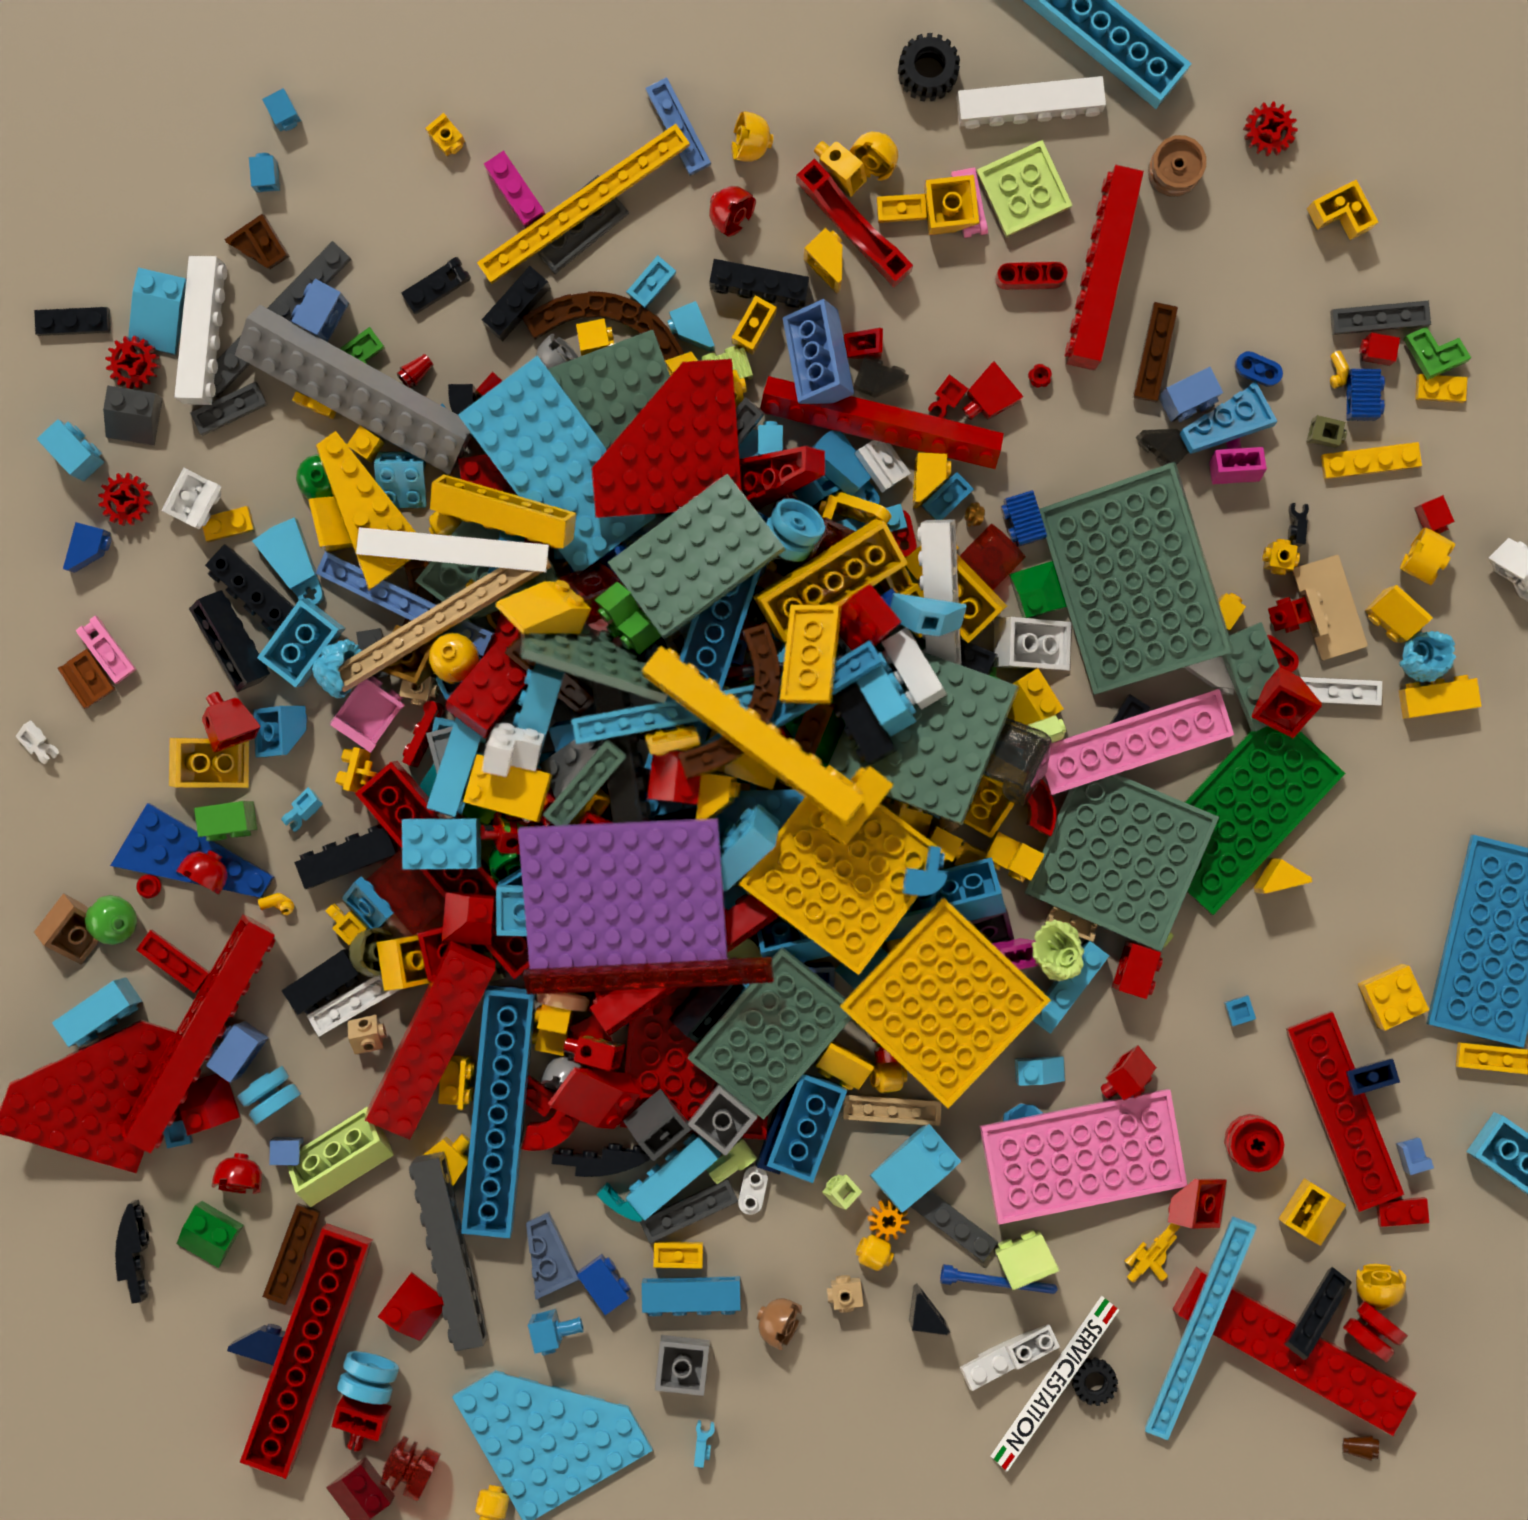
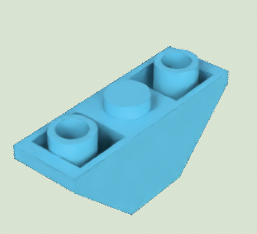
M898 593L893 594L890 605L892 611L901 620V625L915 633L942 636L960 629L967 607L966 604Z

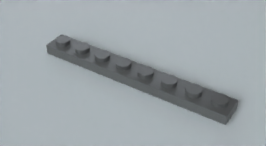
M332 241L267 309L292 321V312L296 305H301L305 297L303 293L309 283H313L314 279L327 285L349 263L351 258ZM241 335L217 359L218 371L214 377L215 396L217 398L250 365L248 362L235 356Z

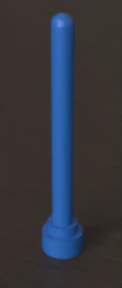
M942 1265L941 1284L951 1285L961 1281L1012 1288L1005 1277L961 1272L957 1268H953V1265ZM1035 1281L1017 1288L1055 1294L1058 1290L1055 1284Z

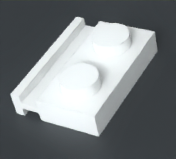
M872 440L854 453L882 493L911 474L891 444Z

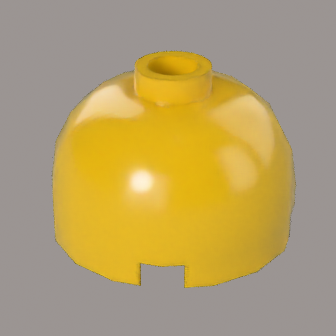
M746 111L739 114L733 132L737 133L736 143L732 141V157L744 162L756 161L765 154L767 149L772 147L773 134H770L767 121L760 115Z
M871 131L861 135L849 150L863 162L866 177L870 178L872 174L879 177L877 179L879 181L888 179L898 163L896 144L887 134Z
M448 633L440 636L432 644L429 651V662L432 671L442 681L449 684L463 681L479 663V654L475 644L468 637L458 633Z
M1367 1264L1363 1266L1362 1271L1358 1269L1356 1272V1290L1359 1297L1374 1309L1384 1310L1397 1305L1404 1297L1406 1275L1399 1269L1398 1273L1391 1271V1266Z

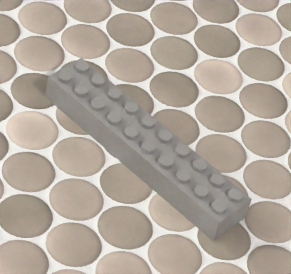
M259 305L246 318L235 356L449 475L458 465V459L463 457L472 433L457 414L262 305Z

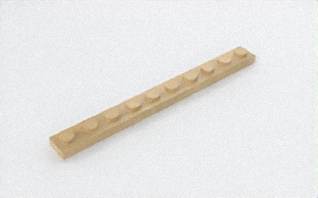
M548 557L546 570L552 567ZM497 568L344 661L338 668L344 683L342 691H348L542 572Z

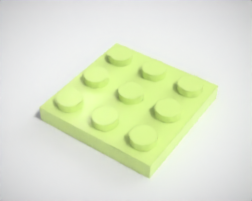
M1043 140L976 170L979 181L1005 237L1068 210L1073 206Z

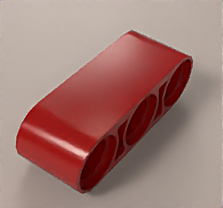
M1061 262L1005 263L998 269L995 282L1003 290L1056 289L1062 286L1067 278L1068 271ZM1033 271L1036 273L1037 279L1030 281L1026 278L1025 273ZM1058 271L1061 274V279L1053 280L1049 272ZM1010 272L1013 280H1003L1001 273Z

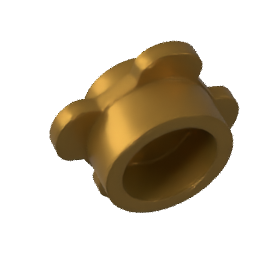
M979 502L971 503L965 511V520L968 527L971 525L980 526L983 522L985 509L980 506Z

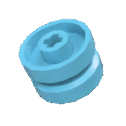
M783 499L778 502L771 517L766 522L785 548V551L778 556L794 562L804 561L809 557L815 543L820 540L825 530L824 520L820 514L810 505L795 499Z
M283 1066L269 1074H264L248 1085L249 1088L236 1096L243 1107H248L256 1101L260 1102L249 1113L255 1125L301 1095L295 1084H289L281 1090L278 1088L289 1078Z
M360 1351L347 1353L343 1365L347 1372L340 1375L337 1385L338 1391L361 1402L387 1404L393 1391L389 1383L396 1380L399 1366L392 1360L376 1354Z

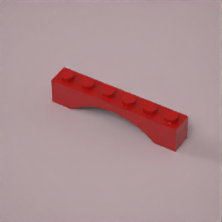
M815 158L796 174V183L893 288L912 272L913 264L859 213L837 186L830 174Z

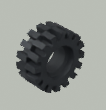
M1093 1357V1360L1086 1358V1361L1083 1362L1072 1378V1386L1077 1396L1083 1402L1086 1401L1088 1405L1092 1406L1093 1403L1096 1406H1100L1101 1402L1106 1404L1108 1403L1107 1399L1110 1398L1112 1400L1114 1397L1113 1393L1117 1392L1118 1389L1116 1386L1118 1384L1116 1373L1105 1360H1099L1097 1357ZM1094 1372L1100 1373L1104 1378V1384L1098 1390L1088 1389L1085 1383L1087 1376Z

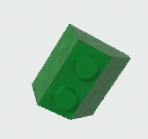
M201 1201L194 1206L184 1223L176 1244L219 1268L244 1225Z

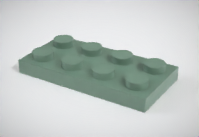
M1262 622L1229 635L1234 652L1222 655L1251 731H1257L1268 726L1252 718V712L1265 683L1280 667Z

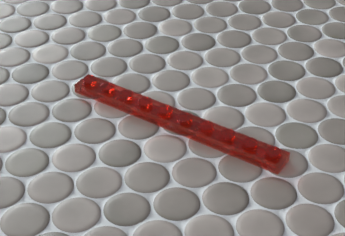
M772 957L524 969L523 978L527 995L774 983V969Z

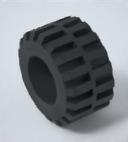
M927 33V37L924 38L922 34L917 35V39L914 40L912 38L908 41V46H904L898 66L899 82L904 84V91L906 93L910 91L911 97L914 99L916 96H920V101L924 102L926 98H930V102L935 101L937 96L942 99L945 97L946 92L950 93L957 81L960 57L956 55V47L950 46L951 41L948 38L946 41H943V36L940 34L937 35V38L932 37L933 33ZM922 58H933L941 64L943 72L936 77L927 78L917 72L915 63Z

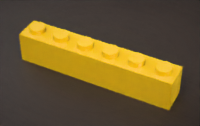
M445 474L432 482L430 509L438 511L441 515L455 516L461 518L464 522L482 524L483 527L488 529H499L505 531L508 535L526 537L532 542H543L556 549L564 548L574 540L575 512Z

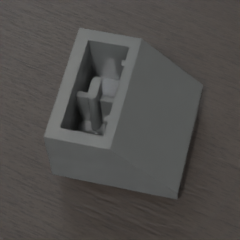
M661 1088L623 1120L637 1143L653 1162L692 1129L687 1125L688 1120Z

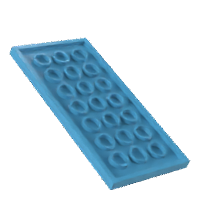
M1477 835L1470 836L1426 1024L1524 1048L1528 1032V848Z

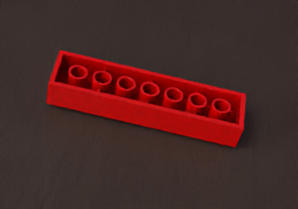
M1115 165L1112 172L1108 171L1106 178L1103 180L1101 193L1105 194L1102 195L1101 201L1098 203L1095 216H1099V219L1093 225L1090 239L1094 240V243L1092 242L1090 248H1088L1085 263H1089V266H1086L1085 272H1083L1080 286L1084 288L1080 291V295L1077 296L1075 310H1078V314L1076 313L1074 319H1072L1069 330L1073 337H1070L1064 352V357H1068L1067 365L1095 371L1102 361L1144 171Z
M450 941L367 1108L366 1122L406 1139H411L495 971V960Z

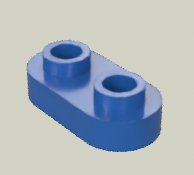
M1243 352L1235 361V370L1240 376L1254 382L1256 381L1263 386L1272 387L1280 382L1283 377L1282 367L1277 362L1254 352ZM1243 362H1249L1250 369H1245ZM1266 371L1272 373L1273 377L1271 379L1265 376Z

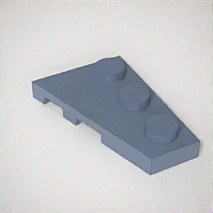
M550 1211L527 1221L526 1228L529 1253H531L532 1277L534 1278L536 1300L578 1281L579 1278L577 1277L578 1271Z

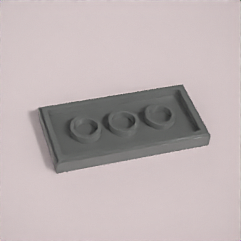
M597 175L596 177H594V178H593L590 182H588L585 186H587V185L590 184L592 181H594L595 179H597V178L599 177V175ZM616 197L537 252V254L551 271L556 274L625 218L629 211Z

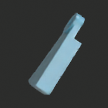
M295 517L271 527L252 541L299 600L308 599L316 606L322 602L324 591L318 575L315 574L316 570L299 521ZM308 588L313 591L317 590V593L314 594V600L305 598L308 594Z

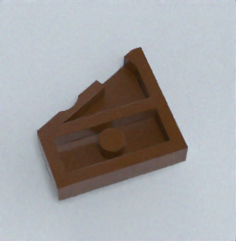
M263 214L224 239L227 244L235 247L270 270L290 257L268 219Z

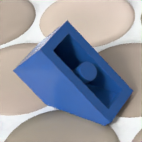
M75 522L63 569L75 573L103 557L105 551H108L111 545L110 532Z

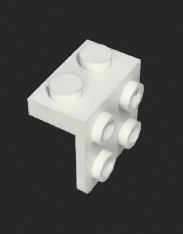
M183 468L161 511L200 529L201 526L207 524L212 505H215L221 497V486Z

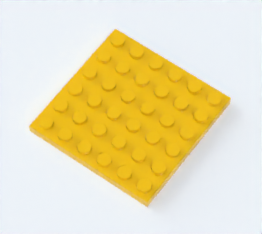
M828 765L826 769L828 771L830 769H833L838 774H840L842 777L841 781H843L848 786H850V784H853L852 781H850L848 778H846L832 766ZM804 797L778 831L776 846L748 871L739 885L859 975L918 897V895L902 893L905 868L925 871L928 847L937 846L881 803L878 804L848 844L843 845L820 827L823 822L820 820V817L824 811ZM941 850L940 853H944L945 861L949 855L945 853L943 850Z
M942 897L844 1000L840 1007L939 1101L949 1108L1051 1000Z

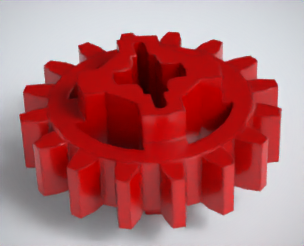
M1274 101L1269 107L1264 102L1261 104L1260 110L1255 107L1252 110L1253 115L1249 114L1246 121L1248 124H1245L1243 130L1249 131V133L1245 135L1244 139H1251L1252 142L1249 148L1258 147L1257 154L1264 150L1267 157L1272 151L1277 156L1280 154L1281 149L1286 151L1290 147L1288 143L1292 144L1295 137L1292 135L1296 134L1298 128L1292 127V125L1296 123L1297 119H1290L1291 110L1283 111L1284 104L1276 108ZM1261 118V125L1255 128L1257 119ZM1286 130L1284 139L1280 141V133Z
M124 336L123 343L117 340L114 341L116 348L108 349L112 356L105 357V360L111 362V365L106 367V370L113 371L110 378L113 380L118 379L117 384L122 387L126 384L128 389H133L134 384L136 388L142 389V382L150 385L149 377L156 378L157 375L153 371L160 368V365L155 364V360L160 358L159 355L152 354L156 348L152 345L147 346L148 341L145 339L140 341L137 336H133L132 340ZM135 347L141 348L145 354H138ZM132 358L136 359V362L133 363V367L129 366V364L133 362ZM121 371H127L128 376L131 378H126Z
M117 473V480L110 477L107 478L110 484L108 486L102 484L101 487L105 492L98 494V497L103 499V502L98 504L99 507L106 508L102 514L106 517L111 515L109 521L113 523L118 521L121 526H125L126 521L129 525L134 526V519L141 522L144 521L141 515L143 513L149 515L150 512L146 507L153 505V502L148 500V497L153 495L152 492L145 491L149 485L145 482L140 484L142 478L138 476L133 478L130 473H126L125 478L122 474ZM133 486L138 489L140 497L134 493L135 488ZM128 496L134 501L129 500L123 503L122 501L118 500V498L122 499ZM111 502L117 506L116 511L118 513L113 510Z

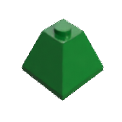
M1053 561L1009 574L1022 618H1033L1067 607Z

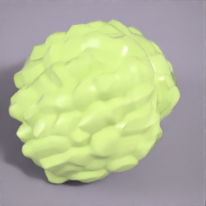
M1057 920L1052 922L1046 921L1045 926H1041V929L1035 932V942L1032 943V956L1036 960L1035 963L1041 967L1048 979L1054 981H1064L1078 976L1083 968L1082 956L1084 949L1081 946L1082 942L1079 939L1077 929L1066 922L1063 923Z

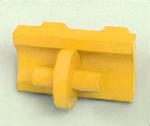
M357 747L343 749L341 759L343 762L349 763L347 772L339 771L335 780L337 784L343 786V790L357 792L363 787V784L365 785L368 782L369 776L374 777L377 772L371 771L373 764L372 761H369L371 753L366 749Z

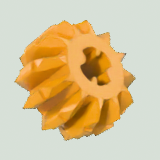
M890 1199L887 1201V1206H884L883 1201L880 1200L878 1201L880 1209L874 1206L871 1207V1211L875 1215L868 1216V1221L874 1222L869 1226L870 1231L877 1230L875 1234L877 1238H880L884 1233V1240L887 1242L890 1239V1234H893L894 1239L898 1240L897 1231L903 1234L906 1233V1229L901 1225L909 1224V1219L903 1218L908 1212L905 1210L901 1213L896 1206L892 1207L893 1203ZM892 1215L893 1223L888 1222L885 1225L883 1217L889 1218Z

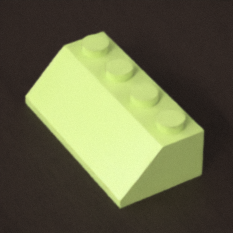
M368 1107L300 1148V1164L287 1165L296 1194L310 1207L394 1156L388 1138L382 1128L365 1121Z

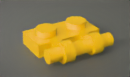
M682 724L677 725L675 729L664 731L656 729L654 733L645 734V741L650 755H665L669 751L677 749L687 751L693 749L694 746L700 745L699 736L694 725L684 727Z

